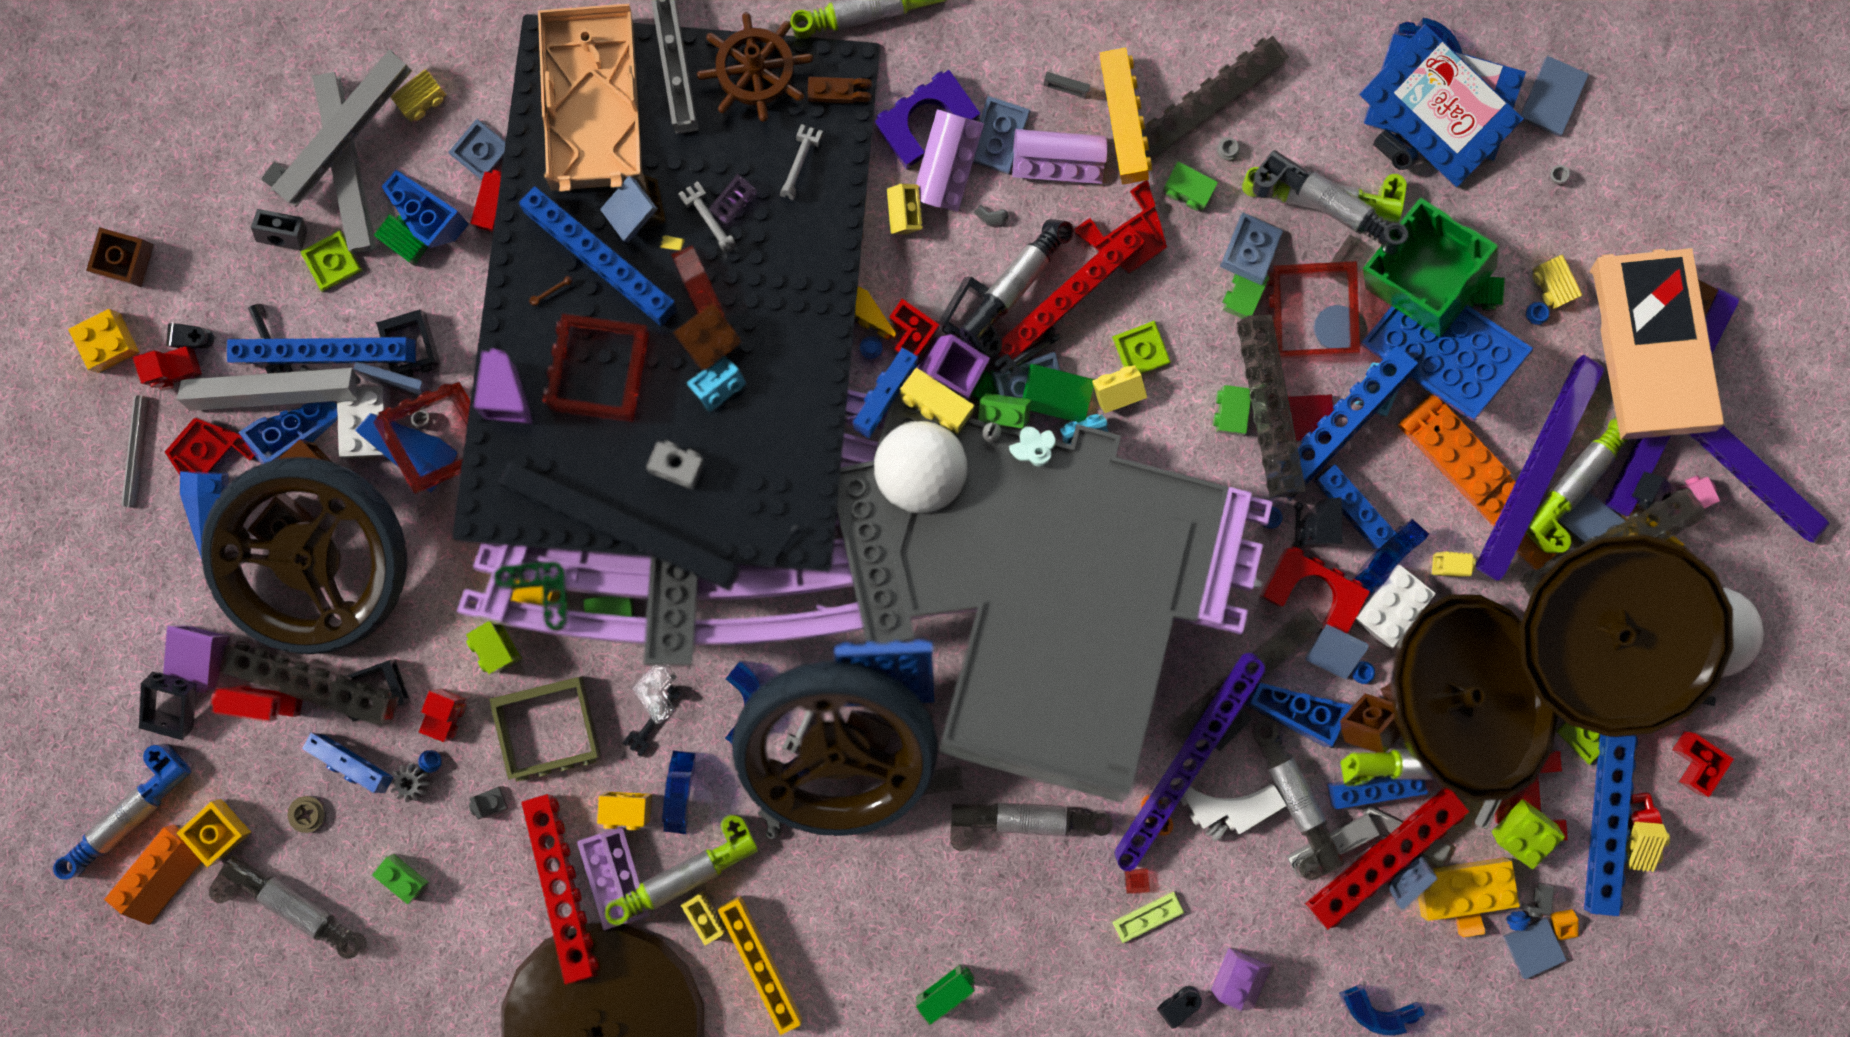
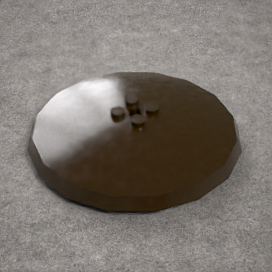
M1646 534L1600 538L1563 556L1534 587L1520 623L1521 664L1539 700L1569 725L1608 737L1651 734L1690 716L1718 687L1734 648L1733 607L1716 572L1685 546Z
M1449 594L1422 609L1397 645L1390 678L1395 721L1410 755L1436 783L1473 801L1507 800L1534 783L1552 753L1558 715L1539 700L1522 667L1521 620L1512 610L1482 595Z
M601 923L585 924L586 931L590 933L593 940L591 952L592 956L597 958L599 969L596 970L597 976L571 984L564 983L554 937L545 939L516 969L501 1006V1037H704V1002L688 965L659 937L627 924H621L607 930H603ZM575 927L568 930V937L573 940L577 936ZM577 949L573 954V958L579 963L583 955ZM598 1026H601L603 1028L602 1032H599L597 1030Z

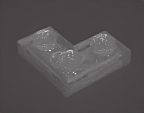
M947 275L937 293L932 292L917 282L906 301L938 322L961 282Z
M653 666L632 687L655 724L662 723L675 710L663 692L677 678L670 666Z

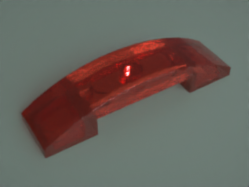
M693 246L671 254L697 312L700 313L710 304H714L726 320Z

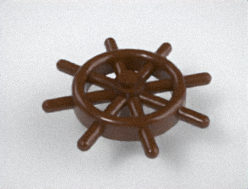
M745 12L742 14L744 29L732 34L725 41L713 33L707 34V41L719 48L716 57V68L698 71L696 77L699 80L718 78L721 87L728 94L718 107L720 113H725L736 100L747 105H757L760 121L766 122L768 120L766 104L776 100L784 92L797 101L803 100L804 94L791 86L790 83L793 78L794 65L811 63L813 55L802 54L792 56L789 46L783 40V37L791 28L789 21H784L776 33L767 29L753 28L751 15ZM755 42L766 43V46L760 52ZM743 44H747L744 50L745 54H743L736 48ZM774 49L782 56V58L766 60ZM729 56L742 63L726 67ZM784 67L780 78L768 70ZM743 74L735 85L728 78L730 75ZM762 78L772 83L773 86L763 90ZM751 79L753 80L755 92L743 90Z

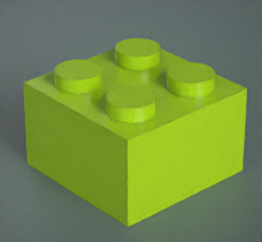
M487 621L465 634L468 638L466 643L472 652H476L480 659L478 660L480 668L483 672H487L488 675L499 673L522 660L503 624Z
M1524 799L1491 831L1498 845L1532 870L1565 838L1554 821Z

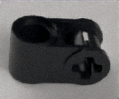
M168 323L167 347L180 348L187 346L190 348L206 349L214 343V334L209 329Z
M1185 986L1172 997L1163 1001L1158 1006L1157 1011L1167 1024L1174 1029L1199 1010L1202 1005V999L1195 987ZM1190 995V997L1194 998V1001L1190 1002L1186 997Z

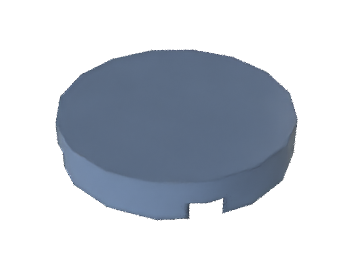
M1333 305L1325 308L1318 314L1314 321L1313 330L1320 345L1329 350L1338 351L1349 347L1355 342L1359 335L1360 324L1358 317L1351 309L1346 306Z

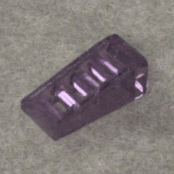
M737 174L709 210L727 225L758 190ZM739 185L747 190L744 194L737 188ZM733 192L741 197L739 201L731 195ZM727 198L735 204L733 208L724 202ZM720 205L729 211L727 215L718 209Z

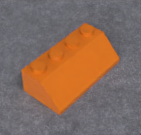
M175 824L163 827L104 898L120 914L150 925L201 864L202 861L178 836L177 832L180 829Z

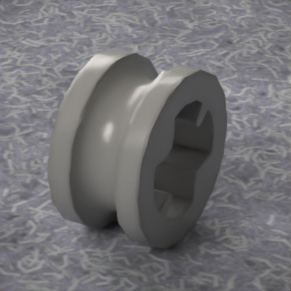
M1219 819L1211 824L1205 834L1207 836L1211 835L1212 840L1215 842L1224 834L1228 826L1222 825Z

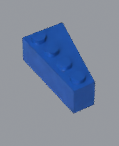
M1257 683L1244 703L1245 706L1323 747H1332L1341 730L1340 720L1352 707L1349 704L1338 703L1333 700L1322 699L1264 683Z

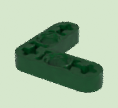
M557 562L509 565L499 567L495 571L494 581L501 589L542 587L544 622L546 626L555 632L561 631L566 627L568 621L566 574L561 564ZM553 568L560 572V574H556L554 579L550 575H543L544 580H541L540 569H542L544 574L552 573ZM527 570H534L536 572V577L533 581L528 582L523 579V575ZM516 571H518L520 582H517L516 578H509L507 583H504L500 578L504 577V573H508L511 577L517 576ZM552 591L561 592V598L558 602L553 603L548 600V596ZM549 607L557 608V615L559 618H562V620L557 622V625L550 621V619H554V611L549 609Z

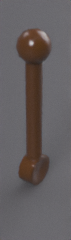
M566 276L564 281L538 297L532 296L529 300L532 306L539 305L540 300L565 285H571L573 278Z

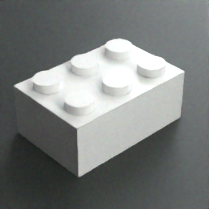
M384 386L356 387L357 400L337 401L339 457H386L359 435L355 429L370 413L391 420L390 389Z
M1393 565L1367 597L1354 621L1386 647H1394L1419 612L1426 607L1436 593L1401 565Z

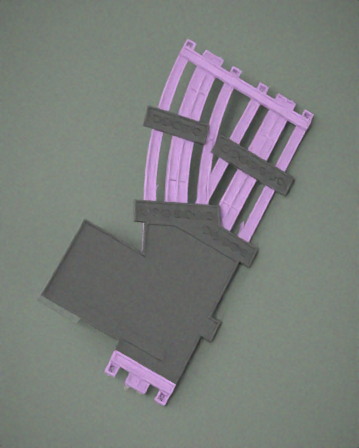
M848 389L846 414L851 415L846 418L848 426L853 424L854 419L866 403L864 399L867 394ZM899 393L877 426V428L883 429L879 442L844 433L835 523L836 526L841 527L843 538L834 540L832 566L829 572L735 565L741 569V572L732 590L727 591L657 558L481 544L473 567L476 571L490 574L492 577L485 594L465 589L457 612L477 619L544 633L603 641L645 644V666L693 667L694 645L778 642L864 630L866 643L889 644L892 641L905 643L915 640L911 620L977 611L939 753L1124 803L1131 794L1172 621L1178 620L1208 626L1240 635L1243 633L1248 610L1226 605L1230 587L1249 592L1252 589L1261 587L1262 582L1256 579L1255 576L1263 545L1241 539L1245 520L1267 525L1273 502L1253 497L1251 492L1118 458L1116 455L1121 439L1120 435L1076 424L1071 445L1055 441V445L1051 449V459L1046 465L1038 467L1029 460L1020 461L1011 454L1009 446L1021 442L1020 431L1000 426V439L993 443L987 442L983 438L982 433L984 426L988 423L969 418L958 434L951 432L961 443L967 458V477L960 493L951 503L939 510L927 513L909 512L892 504L879 489L874 475L876 452L885 437L900 425L919 421H927L938 425L940 423L934 419L929 420L925 418L916 407L907 406L901 400L902 398ZM991 427L989 436H992L995 428ZM1251 507L1264 510V512L1251 509ZM557 562L565 570L566 590L648 599L647 618L608 616L567 610L568 621L566 627L561 631L555 632L550 630L544 622L543 606L512 601L511 598L515 589L504 590L499 588L494 581V573L502 566ZM555 568L552 569V573L544 574L542 569H540L541 580H544L543 575H550L554 579L556 574H560ZM527 570L523 575V579L528 582L533 581L536 577V572L534 570ZM516 571L517 576L511 577L508 573H504V577L500 579L504 583H507L509 578H516L519 581L518 571ZM854 586L857 603L836 608H825L818 605L816 612L743 619L696 620L697 600L778 597ZM549 608L554 611V619H550V621L557 625V622L562 620V618H559L557 615V609ZM1226 616H1230V617L1237 618V619H1239V621H1238V620L1231 619V618H1227Z

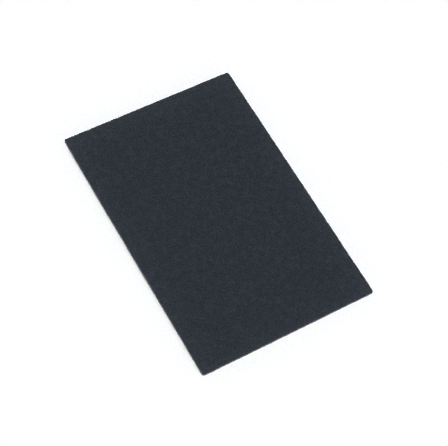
M525 14L522 18L452 538L457 542L655 558L500 486L497 482L507 462H511L733 565L768 567L766 560L772 558L791 532L790 528L793 525H797L800 529L799 533L794 534L775 560V566L769 568L829 572L832 566L880 45L873 42L812 37L799 39L796 36L785 35L783 40L789 46L792 56L802 54L813 55L811 63L794 65L793 78L790 83L791 86L804 94V98L801 101H797L784 92L779 98L766 104L768 120L762 122L759 119L757 105H747L736 100L725 113H720L718 107L728 94L721 87L718 78L699 80L696 77L698 71L716 68V57L719 48L707 41V34L713 33L725 41L738 31L681 27L698 130L676 134L671 120L656 25L633 23L642 172L644 175L658 180L666 222L654 227L641 228L628 243L622 240L600 210L619 187L581 188L560 192L559 190L551 191L545 179L546 149L545 128L542 117L538 15ZM755 42L760 52L766 46V43ZM743 44L736 49L745 54L744 50L747 44ZM774 49L766 60L782 58V56ZM729 56L726 67L742 63ZM784 67L768 70L780 78ZM743 74L730 75L728 78L735 85ZM762 78L763 90L773 86L772 83ZM808 78L872 80L871 88L854 89V93L858 91L868 92L871 94V101L853 103L809 102ZM752 79L743 90L755 92ZM803 124L806 125L804 134H807L809 128L812 127L815 128L814 137H816L818 130L823 131V136L818 147L810 146L794 186L796 189L795 199L791 200L787 195L786 197L780 196V192L787 181L802 142L796 140V135L800 125ZM694 183H700L707 195L702 201L727 237L731 235L736 245L732 251L724 252L718 239L693 204L687 208L678 193L683 191L688 198L690 195L686 188L690 186L696 193L698 191ZM534 186L674 301L677 311L662 327L523 212L519 202ZM665 235L685 239L681 250L661 248L660 246L663 245L661 243L663 241L662 237ZM566 276L573 278L571 285H565L540 300L539 305L532 306L529 300L532 296L538 297L564 281ZM710 304L716 306L742 341L725 356L739 370L746 381L743 387L712 411L705 407L699 397L688 386L687 383L703 370L699 368L673 333ZM493 349L501 350L513 362L532 416V424L487 420L476 410L475 400L482 352H490ZM665 441L671 442L678 446V450L683 452L691 450L701 455L700 458H702L704 466L694 490L649 473L647 465L657 442L665 444ZM675 459L671 462V467L679 468L683 461Z

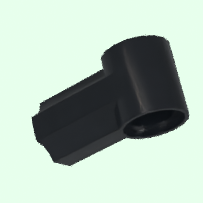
M1387 128L1378 135L1372 144L1392 161L1393 166L1398 170L1408 169L1418 161V152L1413 147H1408ZM1402 153H1405V154L1408 155V157H1409V162H1408V164H1406V163H1404V162L1402 161V159H1401Z

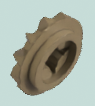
M302 796L295 799L289 806L287 813L290 825L296 831L302 833L317 830L323 824V819L326 815L323 804L317 798ZM304 808L306 810H314L310 815V820L308 818L299 819L304 813Z

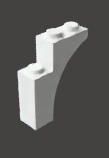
M1272 784L1255 793L1238 798L1212 797L1200 793L1189 786L1180 800L1183 806L1187 804L1192 811L1189 813V816L1195 826L1200 824L1204 829L1222 817L1227 816L1224 819L1230 831L1235 829L1238 834L1287 806L1276 787Z

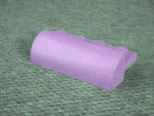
M937 109L916 184L919 185L918 190L920 192L918 194L920 195V202L956 212L959 211L984 123Z
M1015 129L1012 177L1102 184L1104 164L1107 161L1106 137L1101 135Z
M623 827L610 829L577 841L603 930L618 926L609 923L606 919L605 908L611 900L622 896L626 898L625 894L627 893L629 896L632 895L631 891L636 893V889L640 885ZM615 906L610 911L611 916L614 918H619L624 913L623 908L620 906ZM643 908V912L637 911L638 914L636 916L633 913V917L624 923H630L649 916L648 910Z

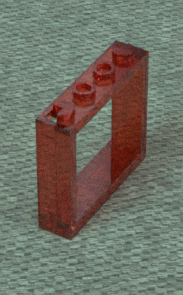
M1357 261L1273 265V272H1268L1269 286L1273 285L1274 293L1269 295V307L1274 308V317H1270V331H1275V340H1271V353H1276V359L1359 355L1360 328ZM1347 272L1349 348L1283 350L1280 275Z
M562 314L561 321H558L556 325L557 343H554L552 347L553 366L550 365L548 368L547 378L550 380L549 387L545 388L543 394V401L546 402V406L549 410L633 422L649 337L647 326ZM570 326L635 335L622 408L557 399Z
M460 381L454 384L445 383L434 392H431V390L425 391L418 396L419 398L411 400V398L405 399L395 408L386 407L383 411L378 412V416L373 422L414 494L460 475L462 459L420 477L390 423L451 398L467 426L470 399Z

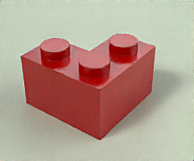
M904 299L900 300L889 316L890 322L906 332L894 348L896 354L899 353L901 348H904L919 358L939 330L938 323Z
M187 346L166 353L153 350L133 357L140 383L151 388L168 390L173 388L175 383L181 382V380L196 379V376L202 375L195 350Z
M441 688L429 690L421 713L425 714L418 733L441 742H447L450 738L453 739L458 731V726H456L457 720L464 715L467 707L464 704L466 698Z
M1684 731L1672 751L1690 762L1679 783L1697 795L1708 798L1734 760L1728 754L1693 732Z

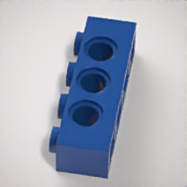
M1336 464L1329 466L1313 480L1328 499L1342 497V515L1373 549L1380 548L1396 534Z
M1375 776L1367 783L1359 786H1345L1344 781L1327 784L1330 804L1335 809L1428 794L1425 779H1392L1390 776Z

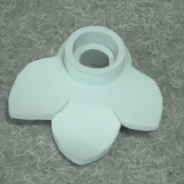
M1024 427L1020 433L1021 442L1009 446L1011 454L1020 461L1029 460L1033 465L1041 467L1046 465L1051 459V449L1055 445V437L1050 430L1040 434L1033 427Z

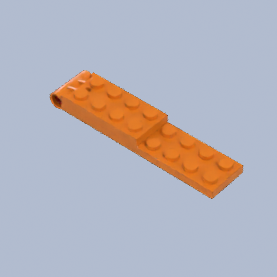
M1430 393L1397 425L1494 527L1516 482L1509 475L1510 472L1451 409L1446 404H1443L1438 397ZM1524 534L1517 549V552L1535 571H1539L1557 554L1545 553L1526 534Z

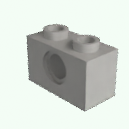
M665 441V444L657 442L647 469L653 475L694 490L704 462L700 458V454L691 450L683 452L678 450L677 445ZM675 459L683 461L679 468H672L671 462Z

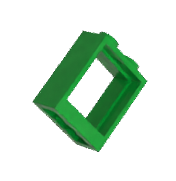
M959 964L916 997V1008L929 1026L975 992V977L968 967L963 969Z

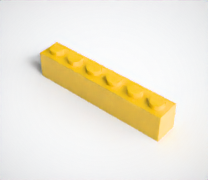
M1126 47L1100 52L1101 68L1121 183L1124 185L1149 180L1148 171H1152L1151 158L1145 155V151L1149 150L1147 136L1142 137L1141 130H1145L1143 116H1138V110L1141 109L1140 96H1135L1134 90L1138 89L1136 75L1131 76L1130 71L1134 69L1132 55L1128 56Z
M740 895L720 905L718 912L779 1035L800 1026L803 1018L742 896Z

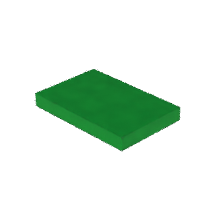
M1030 364L1023 399L1031 400L1030 411L1081 422L1086 420L1094 387L1092 381L1095 379Z

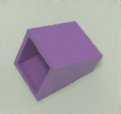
M946 335L934 337L918 369L957 395L969 398L990 358L957 337Z
M493 349L490 352H482L475 400L476 410L487 420L532 424V416L513 362L501 350Z
M188 625L168 626L163 674L197 683L196 692L206 693L207 690L216 689L230 636Z
M1228 948L1211 991L1220 1002L1240 1011L1254 1009L1271 966L1232 948Z

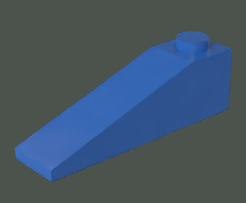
M397 170L382 185L383 190L409 227L412 235L430 248L455 242L469 225L456 209Z
M334 401L307 403L302 405L301 408L289 412L285 410L280 412L279 415L270 418L263 417L257 419L239 431V434L261 464L278 460L299 439L314 442L338 420L337 404Z
M370 413L355 429L359 435L430 493L446 477L458 453L439 437L425 434L417 429L403 426L373 413Z
M180 471V497L200 557L201 543L203 542L202 533L206 519L215 501L228 486L229 473Z

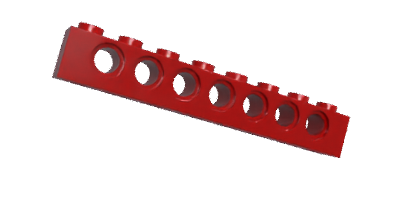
M1128 225L1002 338V349L998 356L1001 358L1008 354L1013 359L1027 350L1050 327L1054 326L1144 245L1145 241L1132 226Z
M1443 787L1407 817L1391 834L1377 842L1304 904L1327 930L1338 926L1347 913L1357 910L1359 903L1365 898L1368 899L1375 895L1377 888L1383 883H1389L1395 877L1394 874L1400 869L1407 868L1412 863V859L1418 854L1425 853L1430 848L1432 842L1443 838L1450 827L1461 823L1469 812L1453 791ZM1444 810V817L1441 820H1437L1438 813ZM1426 825L1427 831L1425 835L1420 836V828ZM1410 840L1411 845L1409 849L1402 850V843ZM1392 855L1391 862L1384 864L1385 857ZM1374 869L1373 877L1367 879V872ZM1356 884V891L1349 894L1350 886ZM1339 899V905L1336 908H1331L1332 901Z
M550 794L522 801L521 804L564 983L571 984L597 976L596 970L599 969L597 958L592 956L591 952L593 940L590 933L586 931L587 916L584 910L581 911L579 903L582 901L580 889L575 886L576 871L574 866L570 865L568 856H571V851L568 843L564 841L565 826L563 821L559 820L557 813L560 811L557 798ZM544 814L549 816V823L546 826H542L540 822ZM552 836L555 844L552 848L548 849L546 840ZM554 859L560 861V868L557 871H553L551 868V863ZM563 881L566 889L562 894H559L557 885ZM565 904L571 906V913L567 917L562 913V908ZM572 926L577 930V936L573 940L568 937V930ZM577 949L583 955L579 963L573 958V954Z

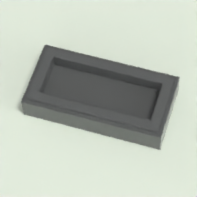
M1046 72L1043 83L1045 87L1081 98H1086L1090 84Z

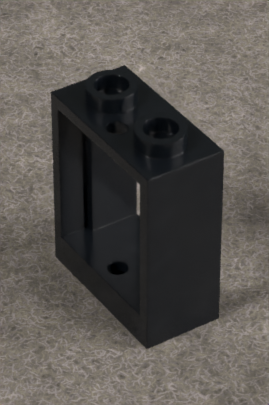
M964 277L938 321V324L943 327L942 331L945 334L956 335L966 344L967 342L961 335L959 328L949 321L967 290L981 299L989 290L988 287L973 277Z
M419 309L376 322L381 338L390 337V332L417 324L420 328L428 358L398 366V363H388L391 372L412 377L413 372L419 370L423 373L435 370L436 365L441 364L426 312Z
M396 659L382 662L337 679L339 683L337 685L338 692L341 697H344L347 705L345 706L346 715L352 722L369 718L411 702ZM383 670L394 702L362 713L351 681Z
M152 671L141 682L139 729L183 741L194 727L197 683ZM157 691L182 697L181 717L156 711Z

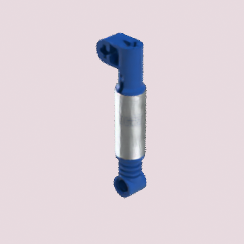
M168 744L152 745L144 751L143 761L155 775L145 784H140L85 832L81 842L65 856L55 861L53 872L56 877L66 880L81 875L87 865L98 856L108 853L140 822L159 807L161 799L192 773L190 767ZM164 759H170L171 761L162 768L161 766L166 762ZM68 862L72 864L71 872L67 869Z

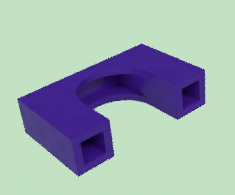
M950 70L944 73L943 71L938 72L926 86L921 84L913 91V95L908 98L903 97L895 103L894 108L890 111L886 109L876 117L875 127L906 170L923 159L925 153L908 128L909 117L915 109L925 104H935L944 108L948 113L975 121L980 119V112Z

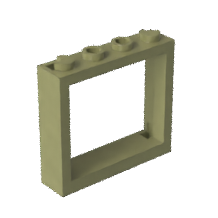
M583 676L489 699L508 780L515 778L516 782L530 779L529 775L538 773V777L552 773L551 769L560 767V771L574 768L573 764L582 762L583 766L595 763V758L601 756ZM576 687L591 751L518 769L503 705Z

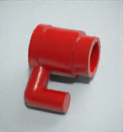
M1648 792L1630 795L1631 804L1643 802L1645 806L1644 810L1634 811L1631 817L1628 818V827L1631 832L1634 822L1662 824L1660 812L1654 806L1652 796Z

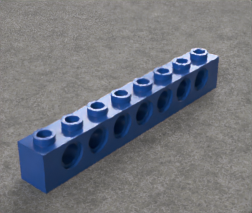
M535 186L519 202L523 212L658 325L662 327L677 311L672 299Z
M406 337L227 339V362L238 365L355 364L356 362L364 364L416 363V340Z
M1398 345L1394 349L1389 348L1383 354V360L1377 366L1373 365L1366 372L1365 375L1367 377L1361 383L1357 382L1351 387L1348 397L1345 400L1343 398L1334 405V411L1329 416L1325 415L1317 423L1318 428L1313 433H1307L1301 440L1302 444L1297 449H1292L1286 455V461L1281 466L1277 465L1271 470L1268 481L1289 501L1320 472L1419 369L1418 362ZM1389 367L1397 369L1396 374L1391 377L1384 375L1385 370ZM1371 385H1380V390L1377 393L1372 394L1368 392V388ZM1354 402H1364L1362 409L1357 411L1352 409ZM1344 417L1348 419L1344 427L1336 426V421L1339 418ZM1325 434L1331 435L1329 443H1320L1321 436ZM1308 451L1315 452V457L1311 461L1304 460V454ZM1291 468H1299V474L1296 477H1288V471Z
M1600 734L1598 749L1600 751L1597 759L1584 910L1591 914L1619 916L1620 910L1623 908L1621 892L1622 887L1625 885L1624 864L1627 863L1628 858L1625 849L1626 841L1630 837L1628 818L1632 814L1630 795L1634 792L1632 774L1636 769V761L1634 759V753L1638 747V737L1636 735L1608 737ZM1621 747L1622 754L1619 758H1616L1615 751ZM1619 770L1620 777L1618 780L1614 781L1613 774L1615 771ZM1617 793L1618 799L1612 804L1611 796ZM1615 816V824L1610 827L1609 819ZM1613 839L1612 848L1607 850V842ZM1611 862V869L1605 872V865ZM1609 885V892L1603 895L1602 889Z

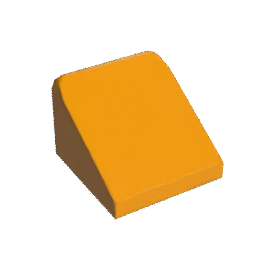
M1572 909L1551 913L1553 931L1557 941L1578 937L1579 919Z
M1480 913L1456 917L1458 934L1460 936L1469 937L1485 934Z

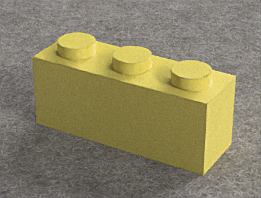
M918 368L913 371L900 389V397L903 403L909 407H916L925 418L936 420L940 423V426L955 434L960 432L973 414V404Z

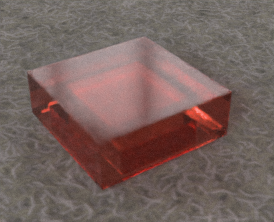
M1147 868L1124 871L1127 894L1150 892Z

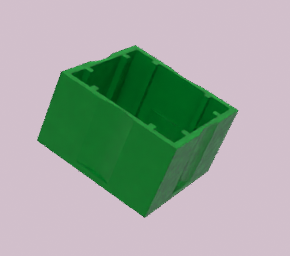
M1420 197L1400 222L1408 231V237L1403 250L1398 254H1388L1380 246L1363 267L1366 290L1441 338L1498 268V245L1471 228L1458 224L1448 214ZM1390 237L1391 240L1398 241L1396 237Z

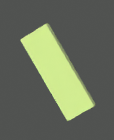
M1173 891L1112 921L1122 943H1125L1183 914L1184 911Z

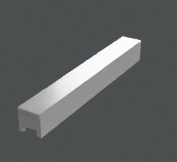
M651 0L672 125L676 134L697 131L698 125L676 0Z
M389 49L276 181L271 190L284 198L288 203L297 207L412 72L408 65Z
M335 72L312 75L322 126L328 122L346 101L341 77H337ZM353 140L331 166L348 251L358 255V253L377 248L355 142Z
M352 368L181 380L177 401H180L189 411L357 400L358 395L355 392L357 384H360L361 379Z

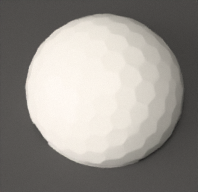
M927 421L909 422L892 430L881 442L874 459V475L879 489L892 504L909 512L927 513L947 506L958 496L967 477V458L961 443L948 429Z
M1728 588L1723 589L1733 607L1734 648L1722 678L1735 675L1748 667L1759 654L1764 636L1763 623L1756 607L1745 596Z

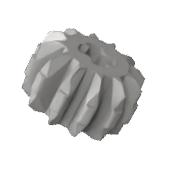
M409 763L406 767L403 764L399 766V771L395 770L392 772L396 779H393L391 784L395 785L391 792H399L397 795L398 800L404 797L406 803L411 802L412 798L418 801L420 800V794L425 795L427 793L424 787L429 786L430 782L424 781L423 778L428 777L429 774L427 772L420 774L422 771L420 766L415 768L414 763ZM412 779L413 784L407 786L406 781Z

